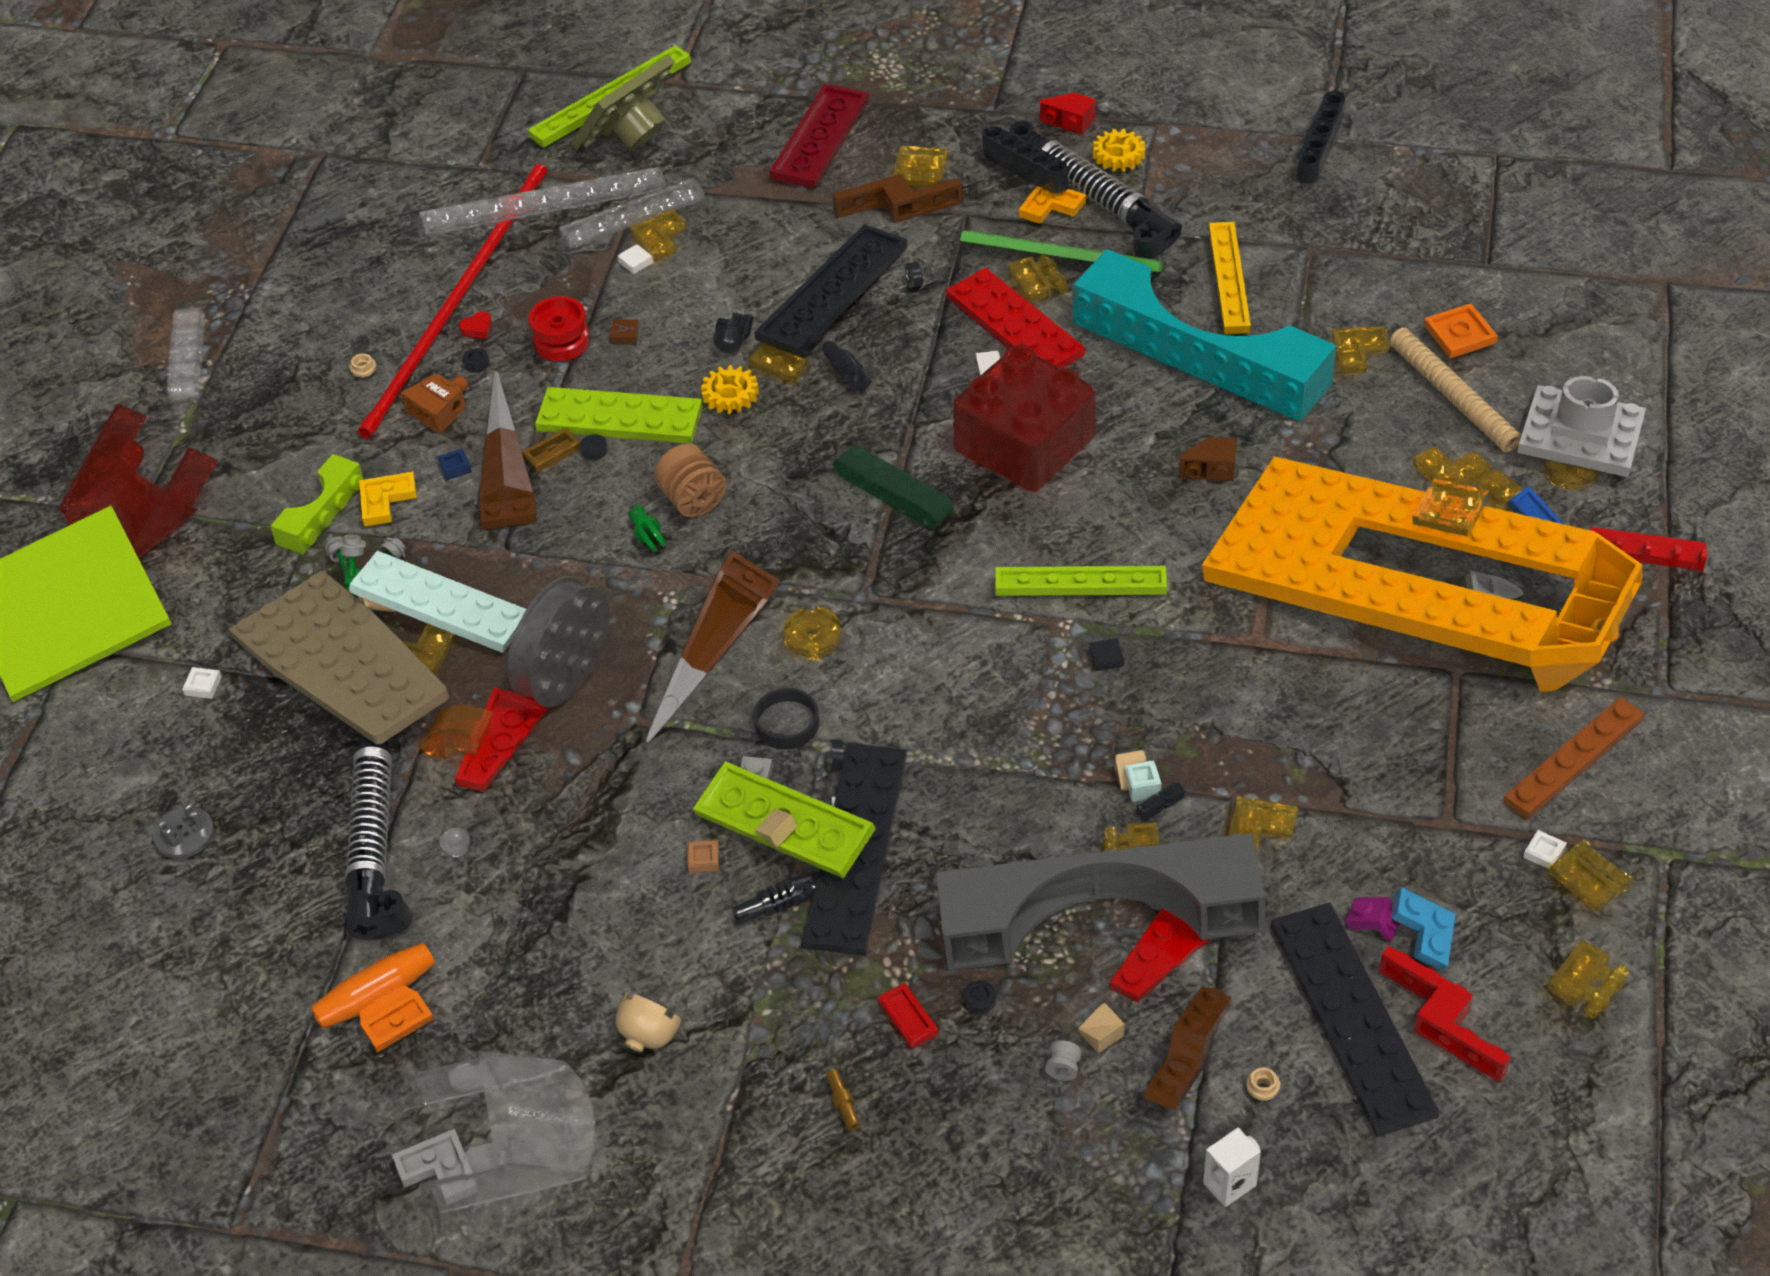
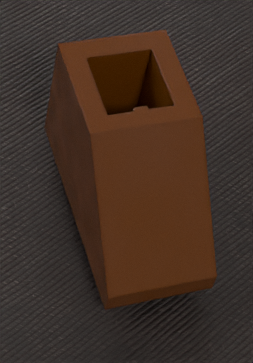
M1208 437L1180 455L1179 478L1234 481L1237 438Z

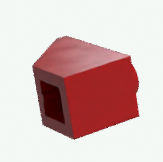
M1069 93L1040 101V122L1083 135L1096 119V99L1078 93Z

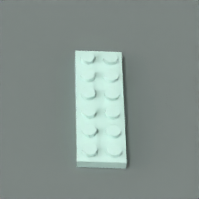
M377 551L353 579L349 590L352 594L501 653H504L512 642L519 621L526 611L525 608L380 551Z

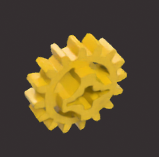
M1113 129L1110 134L1104 131L1103 137L1097 136L1096 141H1093L1092 157L1096 159L1097 165L1103 164V169L1112 167V171L1115 172L1117 168H1120L1122 172H1125V169L1129 167L1133 170L1135 169V164L1141 165L1142 159H1145V142L1142 141L1141 136L1135 137L1134 131L1126 133L1125 129H1122L1121 132Z
M732 365L728 366V370L718 367L717 373L710 371V378H703V385H701L703 402L708 403L710 410L717 407V413L727 410V413L731 414L734 409L740 413L742 412L741 407L750 408V401H757L756 395L759 394L757 377L751 375V370L743 372L742 366H739L736 370L733 369Z

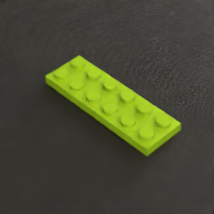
M547 387L535 425L538 432L557 433L567 428L575 435L597 434L603 437L692 444L703 404L702 399Z
M726 761L693 808L697 816L843 879L875 831L872 822ZM775 809L790 814L797 824L793 832L777 848L754 831Z

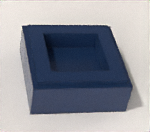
M463 448L437 457L446 481L472 473L470 463Z

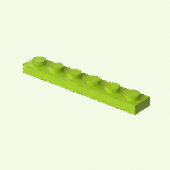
M1166 566L995 567L996 596L1167 595Z

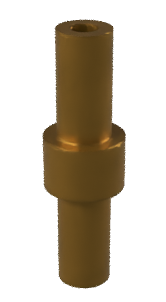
M830 1070L826 1073V1078L833 1093L831 1099L835 1109L841 1112L848 1131H854L860 1127L853 1109L854 1100L850 1091L845 1089L838 1070Z

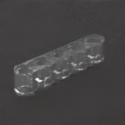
M202 307L174 310L167 377V393L171 403L196 401L199 399L205 318Z

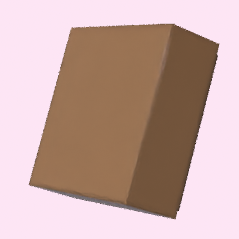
M718 840L687 842L689 873L719 871Z

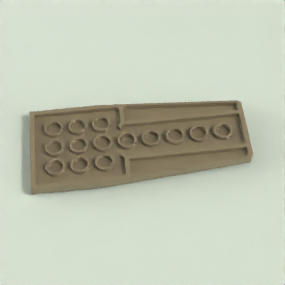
M323 570L312 575L308 580L288 590L284 595L264 605L260 610L240 620L236 625L228 629L231 637L273 674L375 744L384 743L449 699L446 686L367 606L364 607V603Z

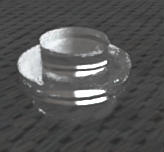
M461 828L449 829L440 837V848L448 856H462L467 852L470 845L469 834Z

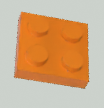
M1471 303L1426 317L1424 320V327L1450 359L1497 344L1498 335Z

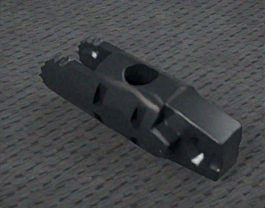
M833 341L823 342L822 352L830 360L832 368L846 383L862 393L872 383L864 367L848 350L842 349Z

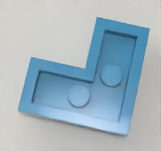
M1401 887L1394 895L1391 919L1418 932L1414 958L1442 971L1448 966L1456 914Z

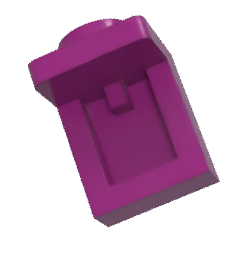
M1389 897L1355 898L1345 921L1350 930H1379L1385 941H1392L1397 928L1400 926L1399 922L1391 919L1393 903Z

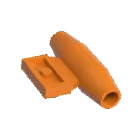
M423 942L385 956L339 983L310 1007L311 1012L322 1029L360 1016L361 1029L378 1053L434 1020L431 1011L418 992L408 987L435 965L434 958Z

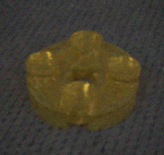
M1545 459L1543 467L1545 475L1548 473L1551 476V482L1554 485L1567 490H1581L1583 485H1588L1589 483L1592 486L1597 482L1600 475L1598 470L1575 466L1573 469L1569 468V464Z
M815 607V610L806 611V608L796 610L785 621V644L795 654L807 657L811 661L820 660L823 655L833 651L842 638L838 617L832 611L823 607ZM816 629L818 630L816 634L811 635L807 633L808 630L812 632Z

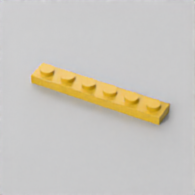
M1209 223V237L1224 334L1250 333L1251 323L1235 223Z

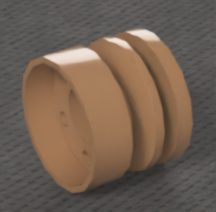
M691 443L681 444L670 449L659 460L654 471V481L683 516L690 518L701 516L712 510L723 498L727 487L726 478L697 445Z

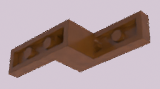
M899 174L833 193L834 214L838 219L884 206L893 222L897 223L963 203V184L957 178L912 191L904 176Z
M1200 988L1176 1022L1167 1058L1148 1085L1144 1099L1177 1110L1204 1068L1212 1034L1229 1010L1232 1000L1231 996L1225 995L1217 988Z

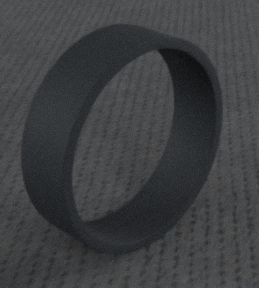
M795 688L773 690L765 694L754 708L753 717L756 734L763 743L770 747L784 750L798 748L812 740L818 731L819 714L817 704L808 693ZM780 702L801 703L807 706L814 714L812 723L805 730L790 736L771 734L764 730L758 722L760 716L767 708Z

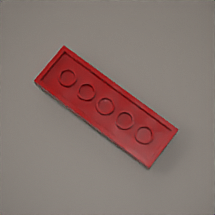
M986 267L946 289V297L1045 379L1085 355V347Z

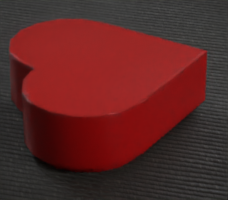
M480 311L472 317L462 319L459 323L461 334L465 337L487 339L492 327L491 315L488 312Z

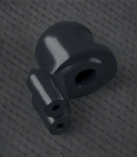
M732 313L731 320L718 318L713 338L715 347L724 353L731 354L737 352L742 346L743 339H747L751 334L754 316Z

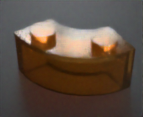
M454 705L443 708L435 715L419 748L431 756H439L444 759L454 752H467L477 755L490 730L494 712L468 705Z

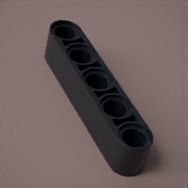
M1329 91L1321 101L1299 153L1297 179L1302 183H1315L1320 177L1343 121L1346 97L1342 92Z
M992 126L982 130L983 153L986 158L1048 192L1062 193L1068 190L1069 182L1066 162L1000 127Z

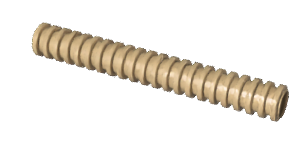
M1404 327L1393 333L1389 341L1390 346L1395 348V351L1400 353L1423 377H1426L1427 381L1431 382L1443 396L1447 397L1491 441L1495 442L1496 446L1500 447L1503 452H1510L1519 445L1521 433L1510 426V423L1505 421L1497 411H1494V408L1489 406L1486 401H1483L1482 397L1478 396L1470 386H1467V383L1462 381L1455 372L1451 371V368L1446 366L1428 347H1425V344L1420 342L1409 329Z

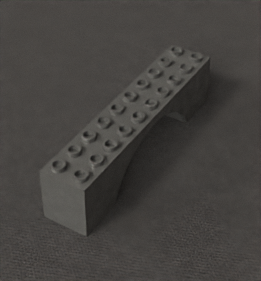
M1252 833L1232 834L1217 838H1200L1185 842L1173 841L1153 846L1141 845L1121 850L1108 849L1096 853H1076L1064 857H1044L1040 860L1013 861L1007 864L981 865L975 868L949 869L943 872H936L943 938L949 971L1012 963L1019 946L1038 924L1062 909L1097 899H1130L1155 905L1183 920L1196 932L1201 940L1265 932V892Z

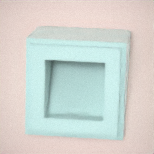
M1154 760L1124 766L1132 802L1143 801L1154 794L1159 795L1158 792L1161 790L1162 783Z

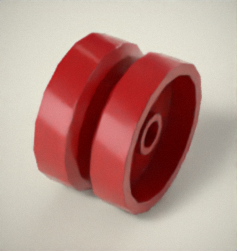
M557 296L541 300L533 306L529 313V326L532 333L533 346L539 356L545 360L558 362L571 360L585 352L589 345L590 336L588 326L586 325L585 309L580 302L574 298Z

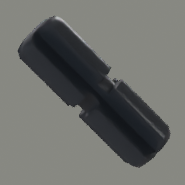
M1174 782L1160 790L1158 796L1154 794L1138 803L1137 813L1144 820L1164 810L1163 806L1167 808L1185 797L1184 788L1178 782Z

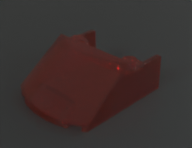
M117 403L62 500L59 509L61 513L65 514L69 522L67 526L112 506L138 558H140L198 511L192 506L215 467L217 459L189 447L166 488H162L137 472L144 457V449L134 439L143 425L146 416Z

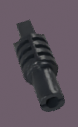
M806 873L784 879L782 882H777L772 886L766 887V889L759 890L755 898L732 906V912L736 913L734 914L738 925H742L758 916L770 917L775 913L799 904L814 894L816 885L813 877Z

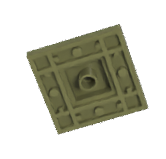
M667 55L599 100L571 142L575 150L578 151L584 146L587 149L598 140L597 137L600 135L605 137L615 132L629 151H633L640 147V143L644 144L658 133L667 120L651 100L656 96V91L663 86L664 83L662 81L671 74L669 70L675 63L673 59Z

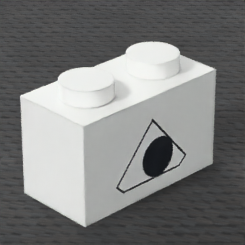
M1236 1128L1206 1149L1203 1184L1224 1207H1227L1257 1185L1261 1151L1254 1138L1246 1136L1239 1128Z

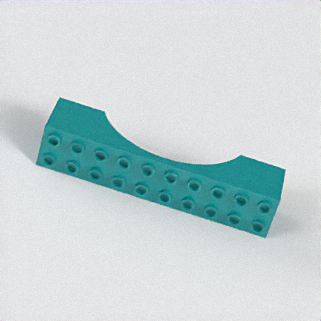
M1106 249L1073 284V324L1299 422L1304 419L1332 385L1337 345L1290 325L1277 331L1252 336L1220 335L1194 328L1175 318L1160 304L1151 286V267Z

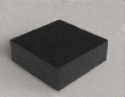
M1118 638L1089 643V651L1096 671L1124 666V657Z

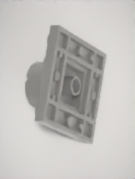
M1588 376L1574 377L1564 384L1562 390L1552 386L1537 385L1517 453L1629 477L1646 408L1639 407L1633 403L1625 404L1618 402L1619 393L1616 387L1599 378L1595 380Z

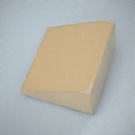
M1144 750L1115 755L1114 769L1121 791L1129 790L1124 766L1147 762Z
M775 809L754 831L777 848L793 832L797 824L790 814Z

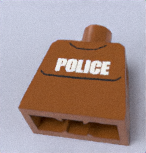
M434 374L401 393L405 411L441 434L465 409L463 391L468 388V383L461 375L449 381L439 374Z

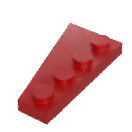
M494 687L456 774L455 784L484 792L550 707L538 704L532 696L525 697L516 692Z

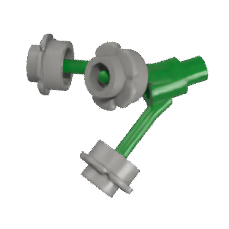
M345 535L344 538L334 537L325 546L327 556L332 561L341 563L345 578L344 586H346L348 591L350 590V583L361 571V569L355 567V556L363 555L364 547H366V542L361 540L359 535ZM387 537L380 546L382 553L401 560L405 558V545L398 538L392 539Z

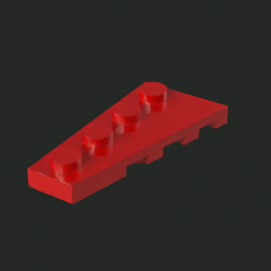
M1161 909L1111 980L1110 989L1139 1002L1163 982L1171 971L1184 964L1192 953L1198 948L1201 949L1210 939L1201 940L1196 932L1183 920Z

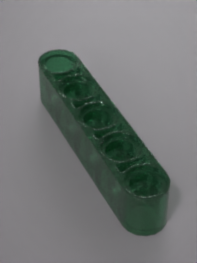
M852 445L833 462L834 470L841 478L928 528H936L954 511L952 501L945 494L858 445Z

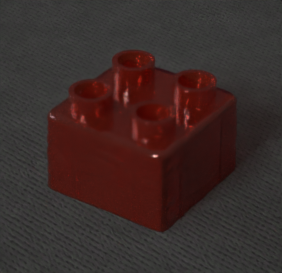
M1023 345L1010 347L1005 351L1003 357L990 366L982 375L975 378L970 383V386L954 400L953 448L1030 492H1037L1096 436V390L1090 383L1081 379L1075 371L1068 368H1059L1036 356V353L1030 347Z

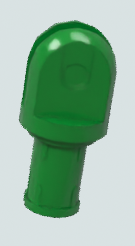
M640 505L633 506L637 514L631 508L628 512V517L635 525V537L640 542H646L652 552H658L659 550L652 540L656 538L663 548L666 545V541L660 533L661 525L655 517L648 516L644 507Z

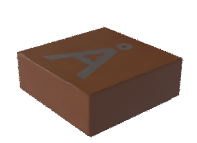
M613 319L610 334L611 344H637L639 320Z

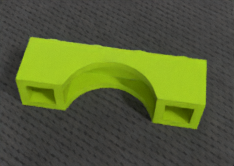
M332 454L317 471L323 489L322 494L308 505L285 508L270 525L276 545L304 554L316 542L324 529L332 523V520L341 509L346 507L352 496L360 490L359 480H364L359 463Z

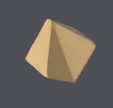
M1104 1003L1078 1028V1032L1097 1053H1100L1124 1037V1023Z

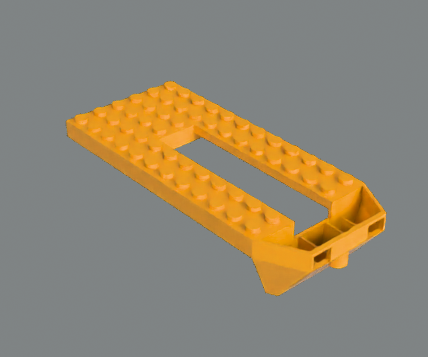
M1275 456L1202 564L1204 581L1529 666L1540 692L1558 690L1601 661L1610 642L1618 638L1619 625L1642 583V564L1594 531ZM1361 526L1573 578L1574 588L1557 618V611L1341 556Z

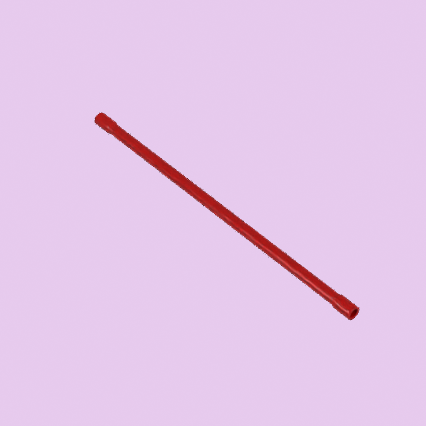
M534 165L526 177L525 183L389 386L359 426L357 431L361 437L365 439L372 438L382 423L383 417L534 190L546 176L547 169L544 165Z

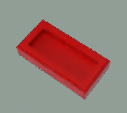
M906 983L878 996V1004L910 1049L939 1035L937 1026Z

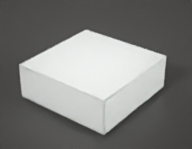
M638 244L617 256L618 262L632 274L653 263L652 255Z
M192 667L182 689L184 695L212 699L222 677L220 671Z
M1537 830L1526 848L1523 858L1553 870L1565 850L1566 842Z

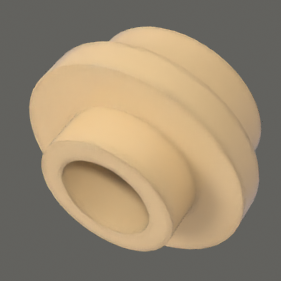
M368 354L355 355L351 360L350 371L354 376L367 377L376 370V362Z
M1258 1068L1248 1076L1246 1086L1249 1094L1254 1098L1270 1100L1278 1094L1280 1080L1271 1069ZM1259 1084H1266L1268 1087H1267V1088H1262V1087H1259L1258 1085H1259Z

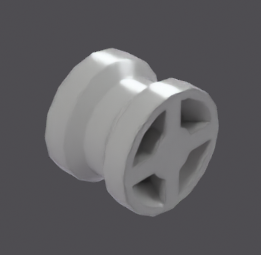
M1057 1040L1052 1042L1049 1048L1051 1058L1046 1061L1045 1065L1046 1073L1058 1080L1068 1081L1075 1079L1078 1073L1076 1063L1081 1060L1082 1050L1079 1046L1069 1041Z

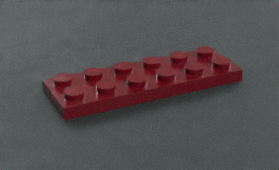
M824 84L770 169V179L815 189L868 103V92Z

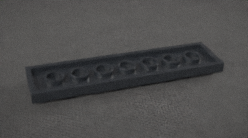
M864 224L754 332L755 340L799 357L907 248V239Z
M848 743L834 807L872 822L875 831L844 879L819 869L803 940L804 949L866 956L907 761V750Z
M1325 903L1272 919L1271 928L1375 1136L1380 1137L1437 1119L1440 1111L1331 903Z

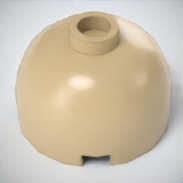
M625 992L616 1012V1027L618 1032L627 1039L625 1042L626 1046L635 1051L642 1052L644 1047L655 1050L668 1044L676 1034L682 1019L676 1014L670 1019L665 1016L667 1011L665 1007L635 994L631 999L629 993Z

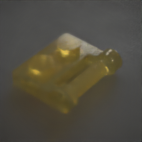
M1583 839L1550 866L1548 873L1598 912L1622 891H1627L1634 883L1635 877L1629 872H1622L1594 850L1592 843L1587 839ZM1584 858H1586L1588 861H1590L1593 865H1595L1597 868H1599L1602 872H1604L1607 876H1609V877H1610L1612 880H1614V881L1612 882L1610 879H1608V878H1607L1605 875H1603L1600 871H1598V870H1597L1596 868H1594L1591 864H1589L1586 860H1584Z

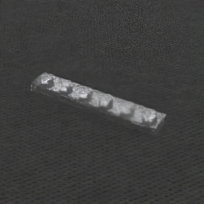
M693 178L559 227L560 235L569 249L705 200V193Z

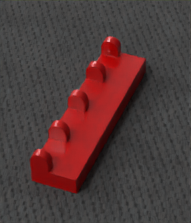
M1590 526V531L1598 533L1638 562L1699 571L1704 570L1708 550H1706L1707 543Z

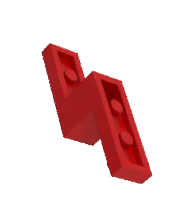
M1388 946L1382 953L1379 972L1427 1000L1417 1014L1414 1032L1500 1083L1507 1074L1511 1056L1506 1054L1499 1046L1489 1044L1476 1036L1470 1029L1460 1026L1470 1012L1473 995L1463 986L1443 978L1434 969L1414 961L1405 952L1397 951Z

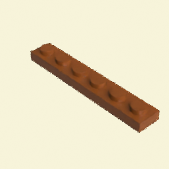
M1620 697L1505 794L1503 803L1527 821L1643 721L1645 713Z

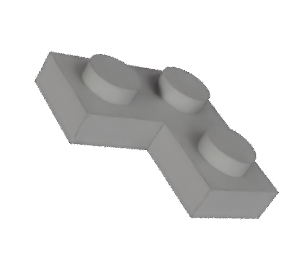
M455 1129L392 1154L404 1188L436 1175L446 1201L478 1189L477 1182Z

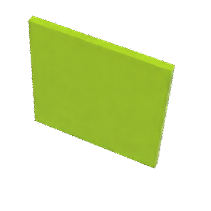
M112 506L0 558V677L13 702L172 624Z

